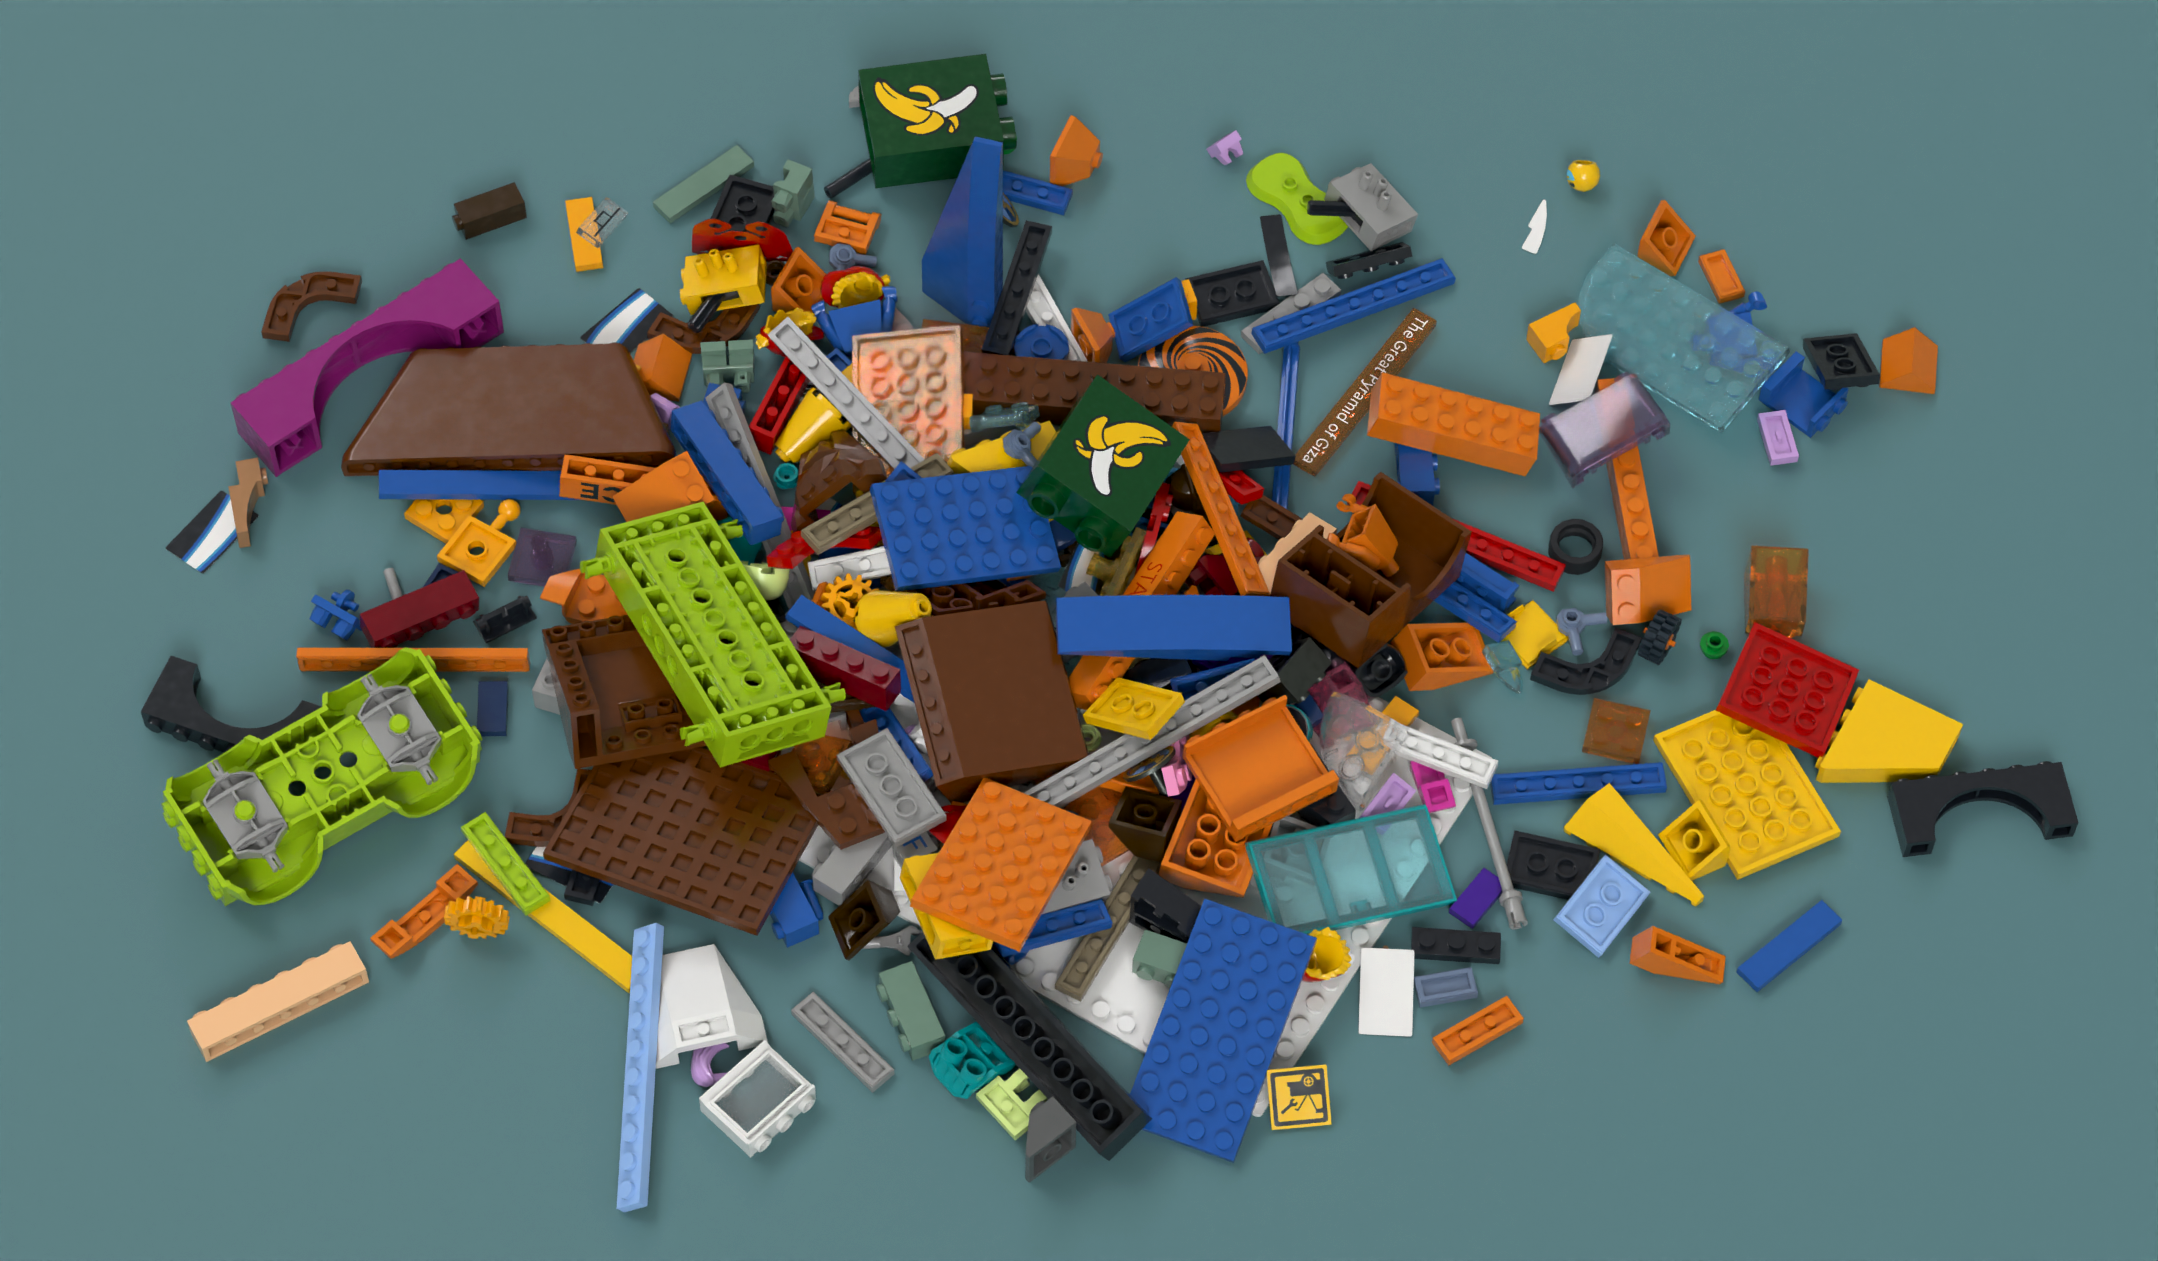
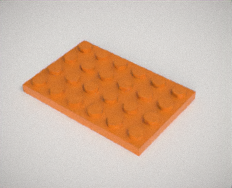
M983 778L913 895L910 907L1020 952L1087 836L1092 821L988 778Z

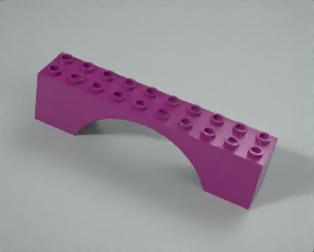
M461 258L454 263L447 264L438 273L430 278L423 279L419 285L407 292L401 293L395 300L377 308L368 317L356 321L344 332L332 336L325 344L317 349L310 350L301 359L293 364L286 365L274 376L262 380L258 386L237 396L231 402V407L238 434L274 476H279L322 448L320 425L325 406L335 389L351 373L378 358L396 353L413 352L420 348L482 347L504 333L499 300Z

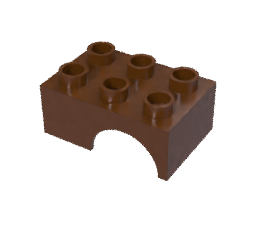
M1382 472L1374 477L1371 488L1362 504L1367 507L1376 504L1395 535L1398 546L1393 559L1398 564L1399 570L1389 577H1386L1380 569L1374 572L1329 542L1328 539H1325L1323 537L1324 527L1319 525L1278 560L1270 594L1272 597H1289L1290 623L1357 668L1361 667L1459 578L1472 532ZM1348 524L1336 534L1340 542L1344 538Z

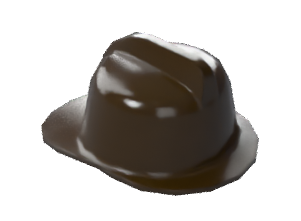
M1182 464L1180 469L1172 473L1165 481V483L1170 484L1168 494L1173 495L1170 507L1173 516L1177 511L1200 515L1208 523L1209 519L1185 464Z

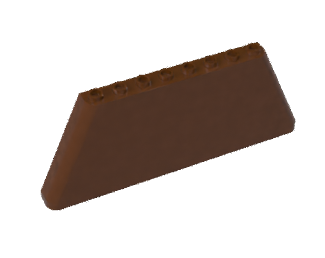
M620 343L473 348L448 347L445 349L420 348L409 355L343 454L341 469L344 476H378L379 470L553 471L562 470L565 454L657 468L676 457L677 454L629 350Z

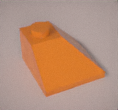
M1070 115L1050 155V183L1065 186L1089 178L1094 168L1098 169L1102 162L1103 153L1100 152V140L1075 116Z
M1077 307L1071 309V332L1087 361L1107 363L1112 352L1113 338L1115 337L1113 326L1110 322L1106 323L1101 313Z

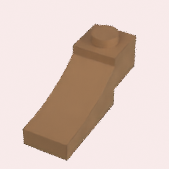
M258 458L235 461L239 485L228 486L239 548L251 546L250 521L252 512L258 498L265 496L263 485L268 484L266 468L259 467Z

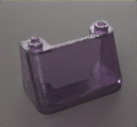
M1624 372L1614 379L1615 383L1558 415L1551 413L1541 420L1542 425L1539 427V433L1572 488L1583 483V477L1590 472L1591 474L1597 472L1598 467L1643 442L1645 444L1650 442L1651 435L1656 437L1658 441L1670 434L1669 420L1635 373L1629 374V372Z

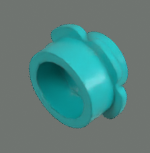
M790 463L779 465L773 474V480L777 483V486L784 490L796 487L798 469Z

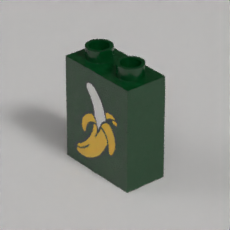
M986 54L858 70L859 106L875 189L958 178L974 137L1003 142V166L1004 150L1016 149L1017 147L1013 117L999 118L997 106L1007 105L1005 77L1003 73L990 75Z
M1097 374L1076 401L1016 493L1028 501V505L1034 513L1046 519H1054L1073 532L1081 546L1093 552H1101L1110 558L1132 532L1190 439Z

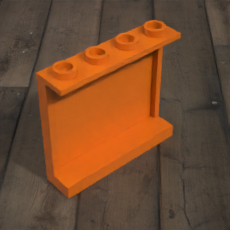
M1286 695L1278 699L1272 697L1266 700L1261 707L1253 711L1246 710L1240 713L1235 720L1227 724L1226 722L1217 724L1212 728L1211 732L1203 736L1195 735L1191 737L1184 745L1182 758L1235 842L1337 791L1339 777L1334 770L1328 772L1286 707L1288 699Z

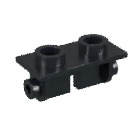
M518 596L516 600L486 615H480L473 623L487 644L537 619L530 607L532 604L528 596Z

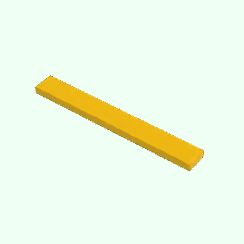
M467 840L454 853V858L518 907ZM545 889L550 896V901L528 914V916L622 989L630 993L632 955Z

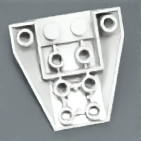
M715 944L662 955L656 1069L680 1064L678 1053L731 1041L737 1042L738 1051L757 1047L764 1040L767 1041L761 1014Z

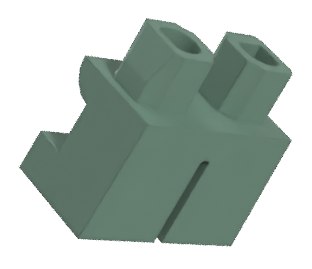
M788 159L783 166L784 181H776L773 184L774 198L771 201L772 207L776 210L773 215V221L784 227H789L793 219L801 221L815 198L812 168Z
M753 340L728 341L729 365H727L725 341L700 342L704 385L708 387L709 383L722 385L725 382L735 384V388L741 389L742 393H748L751 383H754Z

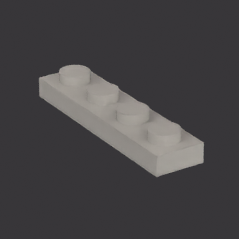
M1322 273L1299 289L1297 295L1289 296L1241 331V338L1260 354L1263 351L1251 334L1253 327L1341 296V289Z

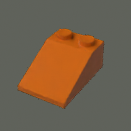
M687 451L661 464L612 496L626 522L704 502L708 510L715 506V499Z
M1689 554L1605 561L1606 616L1612 625L1651 621L1660 609L1672 615L1692 610Z
M1469 623L1407 624L1390 642L1404 657L1408 671L1404 679L1409 691L1435 690L1495 672L1479 630Z

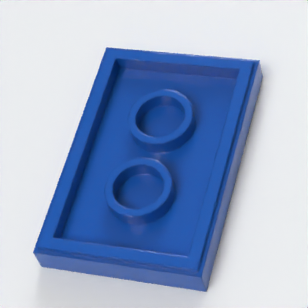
M1177 277L1108 314L1115 332L1114 338L1118 354L1123 362L1135 358L1194 326L1182 281Z

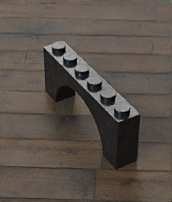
M171 655L145 702L141 715L145 726L153 732L161 733L162 731L171 734L179 741L187 742L189 740L197 743L205 750L213 751L215 749L225 753L248 735L263 740L316 711L321 706L302 700L289 716L272 725L259 728H240L227 725L210 716L197 701V688L201 680L198 665Z
M2044 761L2037 765H2013L2007 769L1998 770L1987 768L1980 772H1956L1952 775L1941 777L1929 775L1923 779L1916 780L1903 778L1891 782L1887 795L1902 857L1931 854L1936 841L1935 825L1939 819L1951 809L1974 801L2000 802L2021 810L2037 824L2045 840L2073 837L2079 823L2062 762L2051 763Z

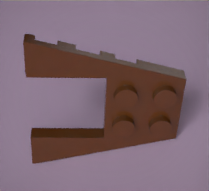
M876 719L849 729V736L854 745L879 733ZM795 750L768 760L769 769L779 776L782 784L789 792H793L800 800L803 808L814 816L818 825L840 850L885 833L853 783L817 797Z

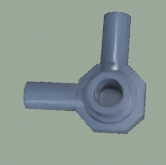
M837 243L829 251V264L836 271L846 270L854 265L876 267V256L856 254V251L850 245Z
M1033 422L1024 431L1014 429L1003 438V448L1006 454L1015 459H1022L1027 466L1033 468L1037 460L1030 452V440L1041 431L1040 424Z
M1576 608L1562 609L1557 615L1558 631L1569 637L1573 655H1581L1584 652L1580 634L1585 629V626L1607 623L1605 612L1584 615Z

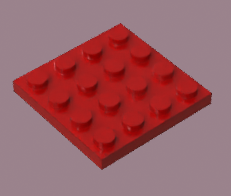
M1754 622L1715 711L1813 756L1823 757L1859 673V669Z

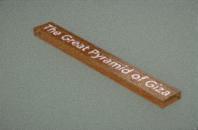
M1415 308L1411 310L1295 454V466L1314 477L1317 476L1369 411L1371 390L1381 373L1397 376L1436 327L1437 321Z

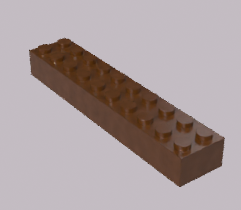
M948 351L942 391V408H948L956 404L960 400L961 394H973V418L1004 420L1018 416L1021 422L1044 423L1050 421L1051 424L1061 425L1076 401L1098 374L1170 426L1174 422L1198 424L1201 433L1221 431L1226 373Z

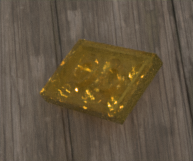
M1136 527L1132 537L1128 535L1124 540L1120 556L1115 561L1094 553L1086 574L1105 582L1100 596H1122L1139 559L1147 531Z

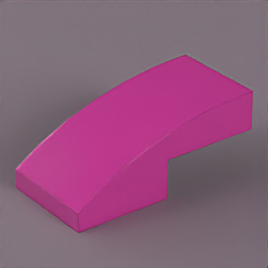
M1411 761L1409 765L1421 801L1427 806L1428 812L1433 813L1456 807L1449 780L1445 779L1444 773Z

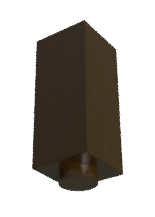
M515 182L454 203L455 215L452 216L456 230H462L466 240L527 218L525 202Z

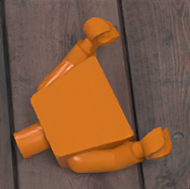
M1345 494L1342 499L1347 501L1350 506L1342 501H1339L1336 506L1342 512H1352L1354 514L1351 516L1342 542L1334 533L1328 534V541L1374 572L1380 569L1386 577L1394 575L1399 570L1398 564L1393 559L1398 541L1376 504L1370 507L1363 504L1358 505L1354 495Z

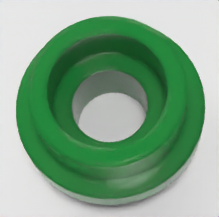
M1712 631L1702 636L1700 649L1707 658L1718 659L1728 651L1729 642L1722 633ZM1710 642H1715V643H1718L1719 645L1714 646V645H1712Z

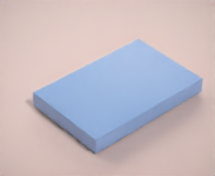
M1605 854L1553 920L1599 958L1651 892Z

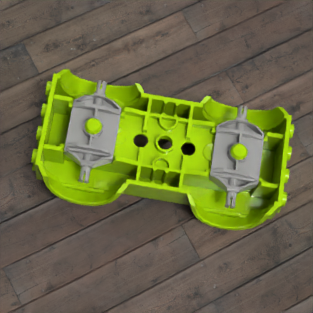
M404 647L387 662L340 689L323 693L322 707L263 740L248 735L237 745L203 766L180 777L173 778L172 776L167 779L166 788L163 791L164 802L161 803L164 810L162 815L170 828L176 827L179 834L177 839L185 852L191 851L194 858L192 863L200 876L206 875L209 885H207L208 889L216 901L221 899L224 906L236 900L252 905H266L277 902L291 895L310 880L320 865L323 851L393 811L408 818L430 815L454 801L466 789L473 778L476 764L480 762L482 737L478 729L474 725L470 727L466 721L467 714L461 703H455L451 698L450 694H452V691L444 678L441 680L435 673L437 670L436 665L429 655L424 656L420 649L415 650ZM346 752L355 754L357 763L352 767H344L340 763L342 754ZM324 766L331 770V775L326 779H319L314 774L315 770ZM294 781H301L305 784L306 791L301 796H293L288 790L289 785Z

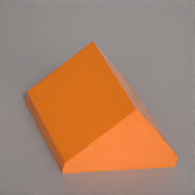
M1666 200L1660 201L1640 240L1636 263L1673 277L1676 276L1696 235Z
M800 247L794 249L771 287L772 310L775 312L781 309L786 313L798 307L803 309V312L810 311L813 313L811 306L823 300L820 287L826 273Z
M1915 327L1883 339L1879 388L1935 394L1938 345Z
M665 334L638 344L634 363L641 366L639 373L649 395L657 393L668 400L680 401L692 360V353Z

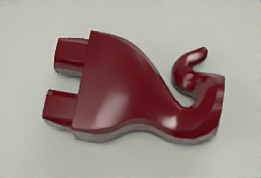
M1247 537V541L1258 564L1259 560L1264 556L1263 549L1254 539ZM1223 552L1217 555L1205 554L1199 558L1184 582L1188 588L1192 585H1199L1204 590V595H1235L1239 592Z

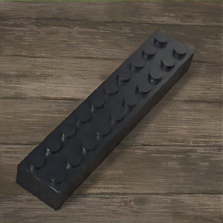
M923 932L907 946L1048 1099L1054 1097L1076 1121V1130L1102 1157L1110 1161L1152 1120L1149 1114L1009 964L1001 958L993 947L987 951L935 960Z

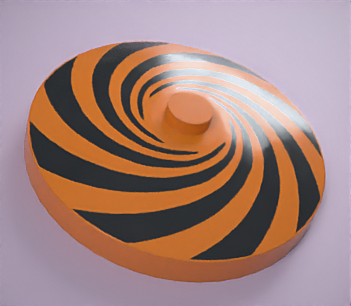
M1192 326L1142 353L1138 362V366L1226 373L1223 416L1230 413L1239 404L1247 387L1248 369L1242 351L1230 338L1210 328Z

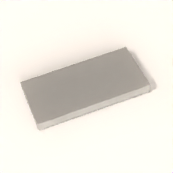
M888 728L836 755L837 761L895 848L947 821L946 814Z

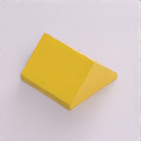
M1702 800L1696 801L1658 834L1671 857L1691 881L1726 866L1731 846Z

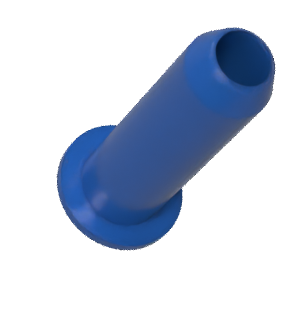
M804 880L799 885L818 921L823 919V911L812 886L813 880Z

